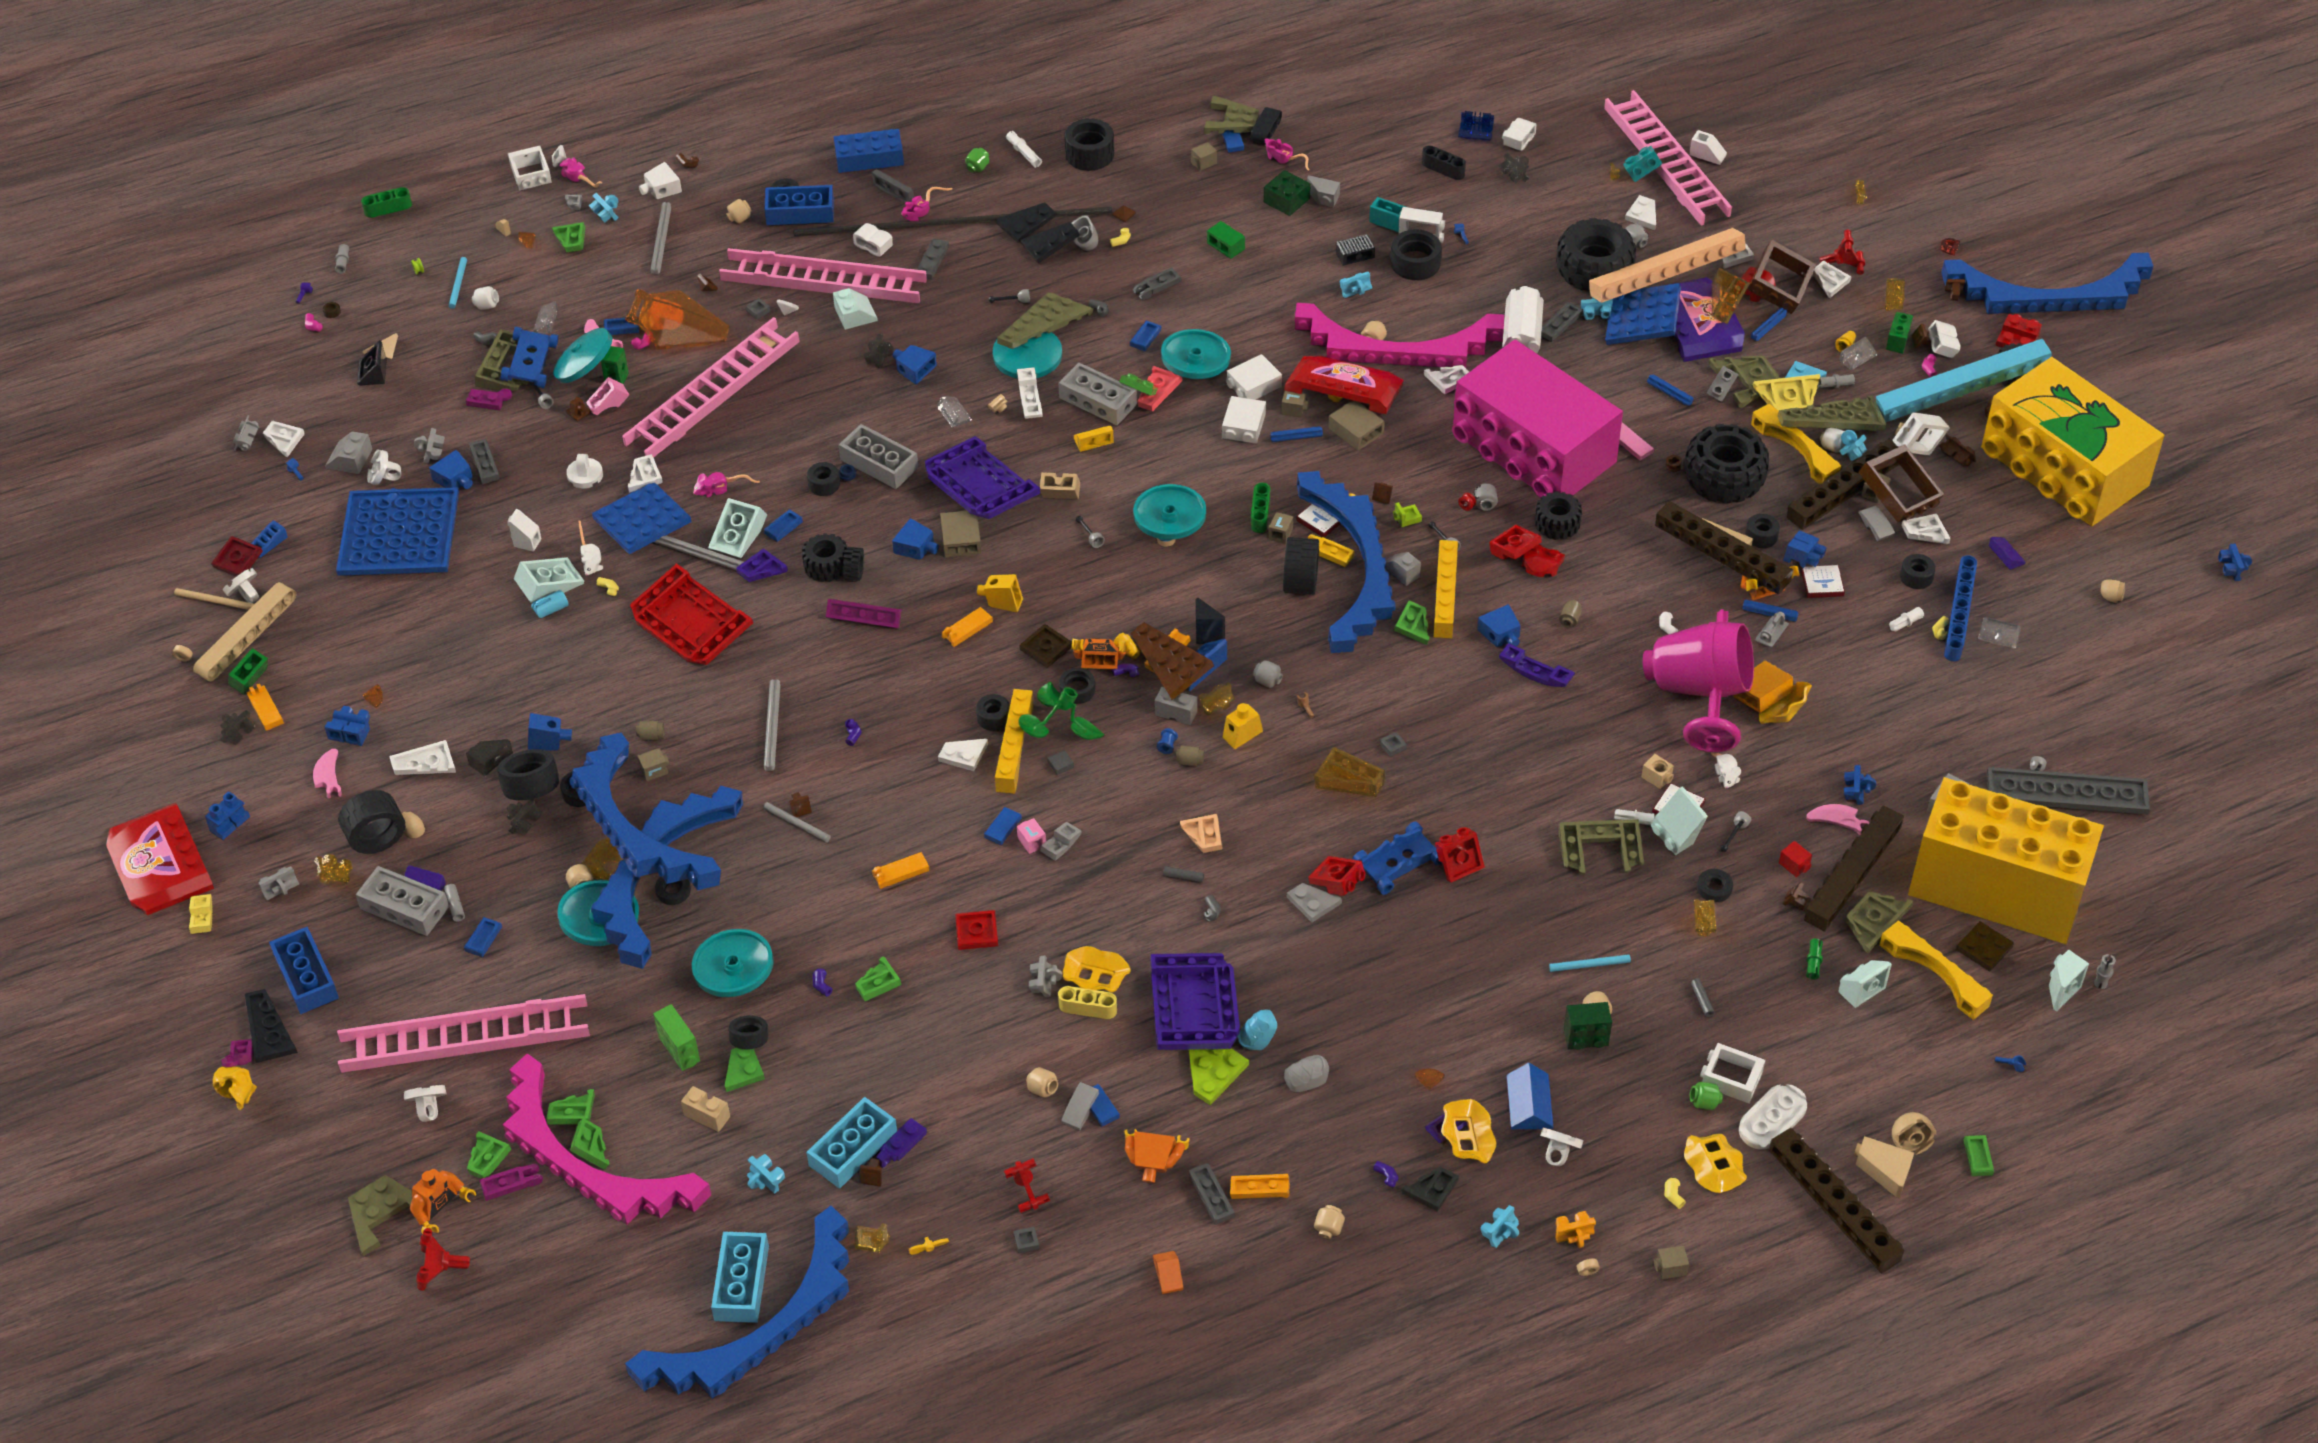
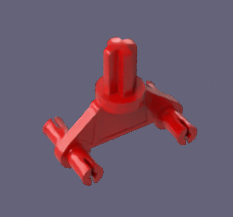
M1851 230L1844 231V238L1838 249L1834 250L1833 254L1820 257V263L1822 261L1829 264L1837 262L1838 265L1845 263L1857 267V274L1862 275L1864 273L1865 259L1863 258V251L1855 253L1852 248L1854 241L1851 237Z
M1034 1158L1023 1163L1017 1161L1015 1166L1004 1170L1007 1179L1013 1176L1017 1185L1025 1187L1030 1201L1018 1205L1020 1213L1032 1208L1036 1210L1039 1208V1205L1050 1201L1048 1193L1035 1198L1030 1187L1033 1179L1030 1169L1037 1166Z
M430 1228L424 1229L423 1235L420 1237L421 1251L425 1253L424 1266L420 1267V1272L416 1275V1282L418 1283L417 1288L421 1291L426 1289V1284L441 1272L447 1271L448 1268L468 1269L470 1265L469 1256L449 1255V1251H445L432 1236L433 1231Z

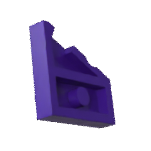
M763 548L739 565L736 571L748 582L786 573L788 568L787 565Z

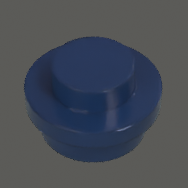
M849 464L841 466L839 470V477L844 481L853 480L857 475L856 469Z

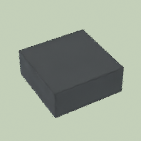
M760 298L746 306V311L756 319L771 312L770 306Z
M1397 732L1380 739V745L1390 757L1407 748V744Z
M1065 750L1047 758L1048 764L1056 775L1074 768V763Z
M1035 1227L1014 1231L1018 1254L1039 1249Z

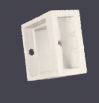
M540 146L508 153L510 166L519 190L552 183L550 171ZM541 164L542 170L519 175L517 170L518 168Z
M1403 207L1399 218V234L1408 230L1409 221L1436 225V234L1434 235L1443 243L1444 233H1442V230L1445 227V220H1442L1443 213Z
M1913 412L1892 441L1898 447L1905 444L1911 453L1930 455L1950 427L1940 416ZM1925 428H1929L1922 437V439L1919 442H1917L1916 440L1923 432V430Z
M1717 1043L1715 1050L1711 1049L1707 1058L1708 1066L1704 1065L1700 1074V1077L1703 1078L1702 1082L1717 1084L1722 1094L1750 1104L1763 1073L1765 1060ZM1718 1058L1752 1070L1746 1085L1712 1073Z

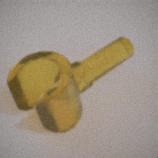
M1610 163L1612 170L1609 172L1611 180L1619 179L1618 173H1620V169H1616L1614 163Z

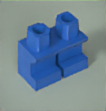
M1799 530L1787 545L1783 561L1788 563L1792 560L1799 561L1802 568L1807 564L1816 567L1819 560L1824 557L1827 547L1818 544L1819 538Z
M343 706L340 711L334 710L332 721L327 722L325 725L328 739L339 742L346 741L349 744L362 746L370 730L368 723L370 719L369 711L361 709L358 714H353V709L348 706Z
M231 792L223 795V801L220 804H213L208 808L209 813L205 818L209 831L224 840L236 830V827L238 828L250 818L249 812L243 807L245 803Z

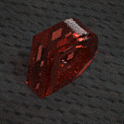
M1945 238L1941 241L1940 249L1944 253L1955 256L1960 241L1953 238Z

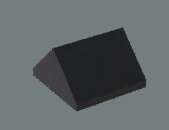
M380 340L359 360L357 384L360 386L385 384L387 359Z
M1200 598L1195 599L1196 644H1205L1225 639V616Z

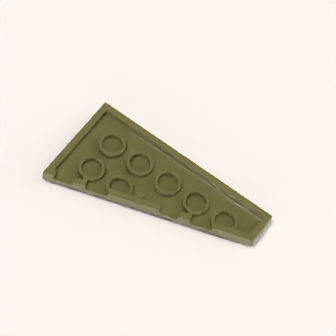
M1048 292L997 337V344L1013 349L1027 343L1028 339L1032 337L1039 338L1044 332L1050 333L1067 326L1069 321H1078L1082 319L1083 315H1092L1093 308Z
M1873 395L1867 396V399L1864 400L1858 397L1854 398L1851 402L1840 400L1821 403L1820 407L1809 405L1806 409L1796 407L1779 410L1777 416L1781 426L1788 428L1812 427L1820 429L1885 431L1887 425Z

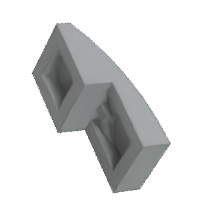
M1877 506L1859 512L1866 528H1871L1877 541L1895 534L1891 524Z
M1065 822L1054 830V836L1041 845L1040 852L1056 861L1075 843L1082 831Z
M1080 1082L1069 1101L1061 1123L1081 1130L1090 1115V1108L1099 1095V1089Z

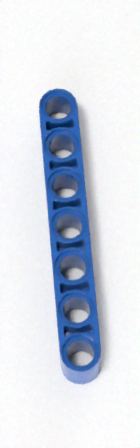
M1970 555L1961 558L1957 572L1944 656L1949 661H1958L1961 658L1965 643L1977 568L1976 558Z

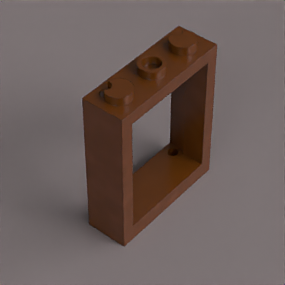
M1771 239L1762 253L1747 290L1780 308L1786 309L1788 313L1792 314L1800 304L1816 264ZM1769 258L1803 277L1795 297L1760 278Z
M1905 444L1866 462L1859 471V474L1897 523L1903 520L1907 521L1917 513L1921 515L1928 508L1933 509L1940 504L1939 500L1944 495ZM1898 462L1926 500L1906 509L1877 471Z

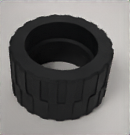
M1085 118L1071 123L1067 130H1065L1066 160L1073 167L1079 170L1095 171L1108 166L1113 161L1115 154L1114 131L1108 123L1095 118Z
M1287 538L1283 574L1284 593L1315 594L1319 563L1318 539Z
M382 790L365 791L355 795V797L349 799L343 805L339 812V825L351 848L358 853L375 854L390 848L402 837L406 828L405 819L391 794Z

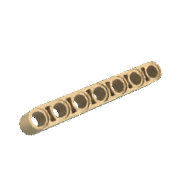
M276 583L195 663L194 672L207 681H214L293 603L296 598V591L283 583Z

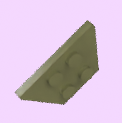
M1868 892L1846 915L1845 921L1865 952L1869 953L1881 940L1882 933L1900 920L1912 907V900L1907 899L1906 902L1894 900V896H1883L1879 893Z

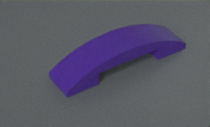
M1509 643L1499 655V658L1519 674L1548 686L1566 687L1575 675V672L1558 665L1554 669L1525 656V650Z

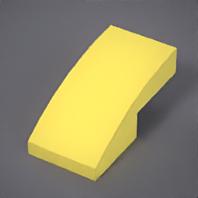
M212 895L192 896L189 907L191 914L190 933L210 932L212 928Z

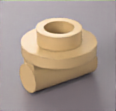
M1000 394L988 404V408L994 413L997 411L1001 413L1007 408L1006 403L1008 401Z

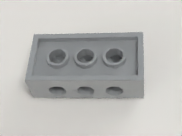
M1078 363L1058 383L1060 399L1115 425H1118L1137 405V389L1120 383L1118 380L1081 363Z
M377 866L355 894L361 910L425 936H428L449 908L445 892L380 866Z

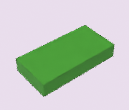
M1986 1135L1965 1136L1963 1141L1971 1175H1993L1994 1168Z

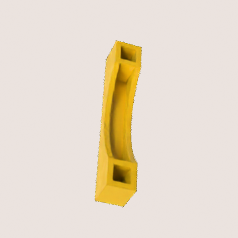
M1767 404L1753 412L1751 425L1762 435L1780 439L1797 449L1809 465L1811 478L1818 484L1823 483L1829 476H1833L1841 470L1839 462L1834 460L1825 450L1806 436L1802 430L1797 427L1788 428L1781 426L1777 417L1779 411L1771 404Z
M1439 540L1434 620L1435 638L1452 639L1458 541Z
M1013 690L995 774L996 792L1012 794L1016 792L1025 731L1019 726L1018 720L1022 715H1032L1034 706L1032 690Z
M1898 920L1882 933L1880 946L1895 958L1917 962L1938 974L1951 989L1956 999L1957 1008L1972 1020L1990 1007L1993 994L1987 988L1982 987L1972 976L1963 972L1955 963L1944 957L1940 951L1934 949L1907 925Z

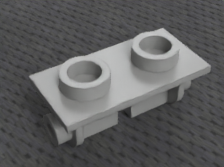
M249 415L245 421L240 423L238 429L241 431L240 434L236 433L233 443L236 444L234 451H236L237 447L243 451L249 450L254 439L253 437H255L259 429L256 421L251 422L248 420Z
M1783 612L1775 613L1758 634L1755 641L1772 648L1789 625V623L1785 622V614Z

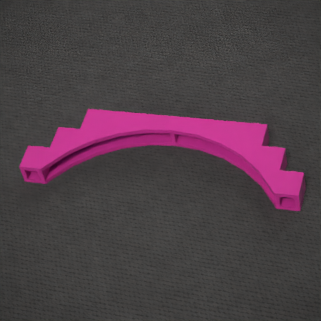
M1297 303L1295 330H1310L1311 345L1327 346L1328 358L1345 362L1428 367L1463 365L1466 368L1467 354L1484 355L1486 341L1503 342L1504 315L1486 314L1472 326L1456 334L1435 340L1392 342L1377 340L1354 333L1326 317L1315 304Z
M526 1054L509 1069L512 1077L511 1082L516 1088L506 1097L509 1105L508 1109L513 1114L503 1124L506 1139L511 1143L515 1142L524 1153L533 1155L539 1164L548 1166L555 1176L560 1175L570 1187L573 1188L575 1186L585 1198L593 1199L600 1209L608 1210L615 1220H621L628 1225L643 1209L650 1215L655 1214L661 1219L677 1202L682 1208H688L695 1212L711 1196L709 1183L695 1173L665 1179H635L609 1174L577 1159L558 1142L546 1123L542 1106L545 1078L542 1064L529 1054Z

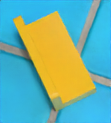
M1111 426L1075 434L1074 440L1080 452L1114 443L1113 429Z

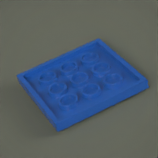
M1680 284L1642 288L1613 298L1611 314L1607 324L1606 344L1611 345L1675 336L1681 292Z
M655 482L647 484L592 513L593 519L628 554L692 522L691 517Z

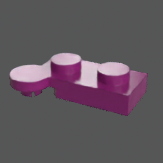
M471 389L466 399V405L501 410L502 402L511 399L512 392L510 389H501L499 392Z
M252 1039L231 1041L230 1055L225 1056L221 1060L222 1066L233 1067L252 1062Z

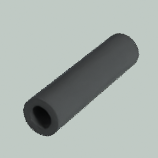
M1167 866L1164 867L1163 876L1200 883H1203L1204 873Z
M1699 978L1692 980V988L1705 1017L1713 1016L1715 1012Z

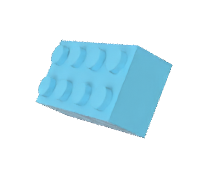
M864 1097L806 1152L809 1166L840 1189L860 1170V1166L865 1165L881 1149L883 1144L897 1132L896 1119Z
M723 1232L711 1306L714 1321L758 1323L769 1250L766 1233Z

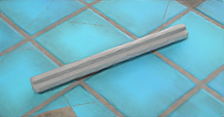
M663 202L651 263V273L653 275H658L661 270L671 213V204L669 202Z
M667 535L654 541V543L736 570L739 565L744 563L743 561Z
M772 679L769 685L764 756L765 771H773L775 769L780 681L778 679Z

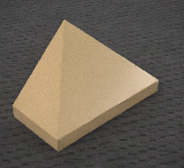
M397 333L381 341L386 358H393L398 338ZM373 346L365 349L363 353L366 354Z

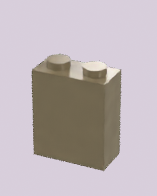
M1352 400L1329 416V429L1359 451L1384 434V420L1372 411H1369L1360 402Z
M968 511L940 513L945 558L981 554L978 517L970 514Z

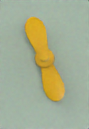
M925 1237L924 1244L909 1248V1253L914 1255L925 1250L930 1252L934 1250V1247L944 1245L949 1240L945 1238L932 1242L929 1240V1237Z

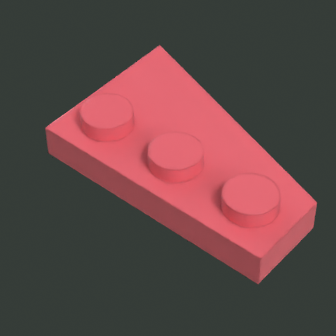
M1153 366L1152 374L1148 377L1147 381L1154 383L1153 386L1158 388L1156 395L1152 396L1141 392L1138 406L1154 411L1183 381L1182 377L1171 371Z

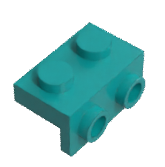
M1646 146L1636 156L1627 158L1623 165L1633 181L1636 182L1661 166L1662 162L1652 146Z

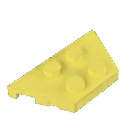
M1820 374L1754 381L1752 385L1767 404H1771L1778 411L1796 407L1806 409L1807 406L1813 405Z

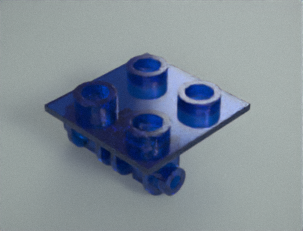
M1471 111L1461 113L1459 138L1491 141L1494 115L1483 113L1481 117L1480 112L1479 117H1477V112L1474 113V116Z

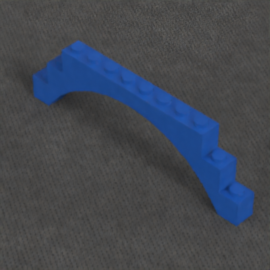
M2149 252L2132 253L2124 264L2109 276L2093 283L2062 289H2036L2010 284L1981 273L1962 260H1944L1941 274L1944 285H1946L1947 279L1965 280L1963 291L1966 300H1983L1987 314L2125 309L2128 294H2138L2141 280L2150 279L2153 263Z
M1319 471L1299 472L1297 475L1299 498L1323 509L1337 519L1355 540L1365 564V584L1357 601L1343 617L1329 627L1328 640L1331 653L1353 652L1354 644H1357V636L1373 635L1376 620L1392 619V611H1395V601L1391 600L1392 587L1388 586L1389 573L1388 571L1385 572L1386 560L1381 555L1383 554L1382 543L1378 541L1380 540L1379 530L1375 528L1377 525L1376 516L1372 514L1374 511L1373 502L1369 501L1368 495L1349 496L1348 490H1345L1344 483L1324 484V478L1320 477Z
M622 733L600 737L597 751L586 753L584 766L572 769L570 784L578 793L580 800H583L586 804L587 810L593 814L596 823L600 824L603 833L609 837L612 846L616 847L620 857L625 860L628 869L632 870L636 877L658 872L659 876L667 884L689 879V882L693 883L697 890L720 885L721 869L712 857L691 854L666 846L643 834L620 813L612 799L610 784L617 770L628 759L629 742Z
M720 785L717 792L713 793L712 798L690 793L687 800L683 801L682 806L661 800L658 806L654 807L649 820L645 821L641 832L668 846L671 842L690 831L711 823L736 818L743 806L742 791ZM623 859L619 862L616 872L610 876L607 886L601 890L598 900L593 903L591 912L593 913L594 922L605 925L604 932L606 933L607 942L619 945L618 954L620 955V962L643 969L652 954L650 941L637 924L632 908L635 888L640 877H636L632 870L628 869L627 863Z
M829 1206L814 1218L815 1245L809 1269L801 1286L788 1304L768 1323L748 1336L727 1345L700 1352L672 1354L642 1350L625 1363L628 1375L644 1392L648 1388L654 1387L662 1378L678 1395L683 1391L689 1390L695 1382L712 1399L724 1393L727 1387L734 1381L740 1380L748 1370L758 1366L766 1356L776 1352L780 1345L787 1340H791L799 1330L809 1326L818 1315L827 1312L832 1304L842 1300L849 1292L848 1280L839 1271L846 1267L849 1262L848 1250L838 1241H842L848 1235V1221L832 1206Z

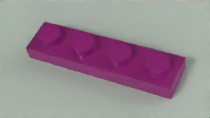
M828 599L826 617L899 628L902 609Z

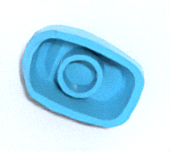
M1260 1010L1246 1021L1238 1035V1041L1243 1048L1263 1050L1269 1044L1277 1029V1021L1270 1010Z

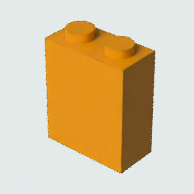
M1763 661L1754 667L1753 684L1750 691L1733 695V697L1757 712L1762 713L1793 692V676L1777 668L1775 665Z

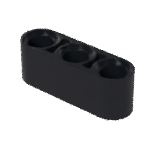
M1265 107L1251 131L1250 141L1265 145V139H1271L1280 124L1282 111Z
M1425 146L1423 148L1422 165L1455 180H1461L1465 177V159L1434 146Z

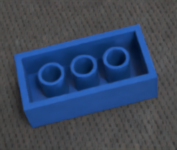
M899 129L834 136L838 173L904 165Z
M833 185L765 188L766 224L834 222Z
M308 926L269 942L274 958L300 1014L339 999L334 982Z

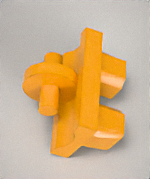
M1586 1211L1575 1214L1574 1219L1576 1222L1569 1223L1566 1216L1557 1217L1555 1223L1557 1243L1568 1241L1571 1244L1576 1242L1577 1247L1582 1248L1584 1247V1240L1590 1239V1235L1594 1234L1596 1221L1594 1217L1589 1218Z

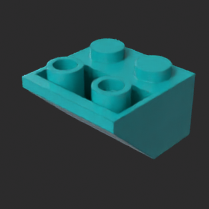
M1377 197L1370 206L1369 222L1399 232V218L1402 208L1406 206Z

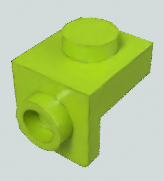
M1399 502L1395 503L1393 517L1395 521L1399 522L1401 527L1422 522V515L1415 504L1402 508Z

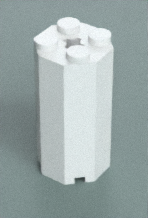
M1523 286L1520 287V290L1516 291V289L1510 291L1506 299L1502 347H1505L1515 339L1536 354L1538 353L1541 345L1544 300L1540 297L1537 289Z

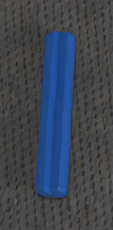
M1779 308L1751 333V339L1758 341L1786 317L1787 310Z
M1650 375L1647 379L1648 384L1686 406L1692 404L1694 400L1692 396L1661 378Z
M1319 426L1276 431L1270 433V439L1272 442L1322 437L1323 429Z
M1747 599L1743 603V610L1771 617L1775 613L1783 612L1785 620L1796 622L1798 618V611Z

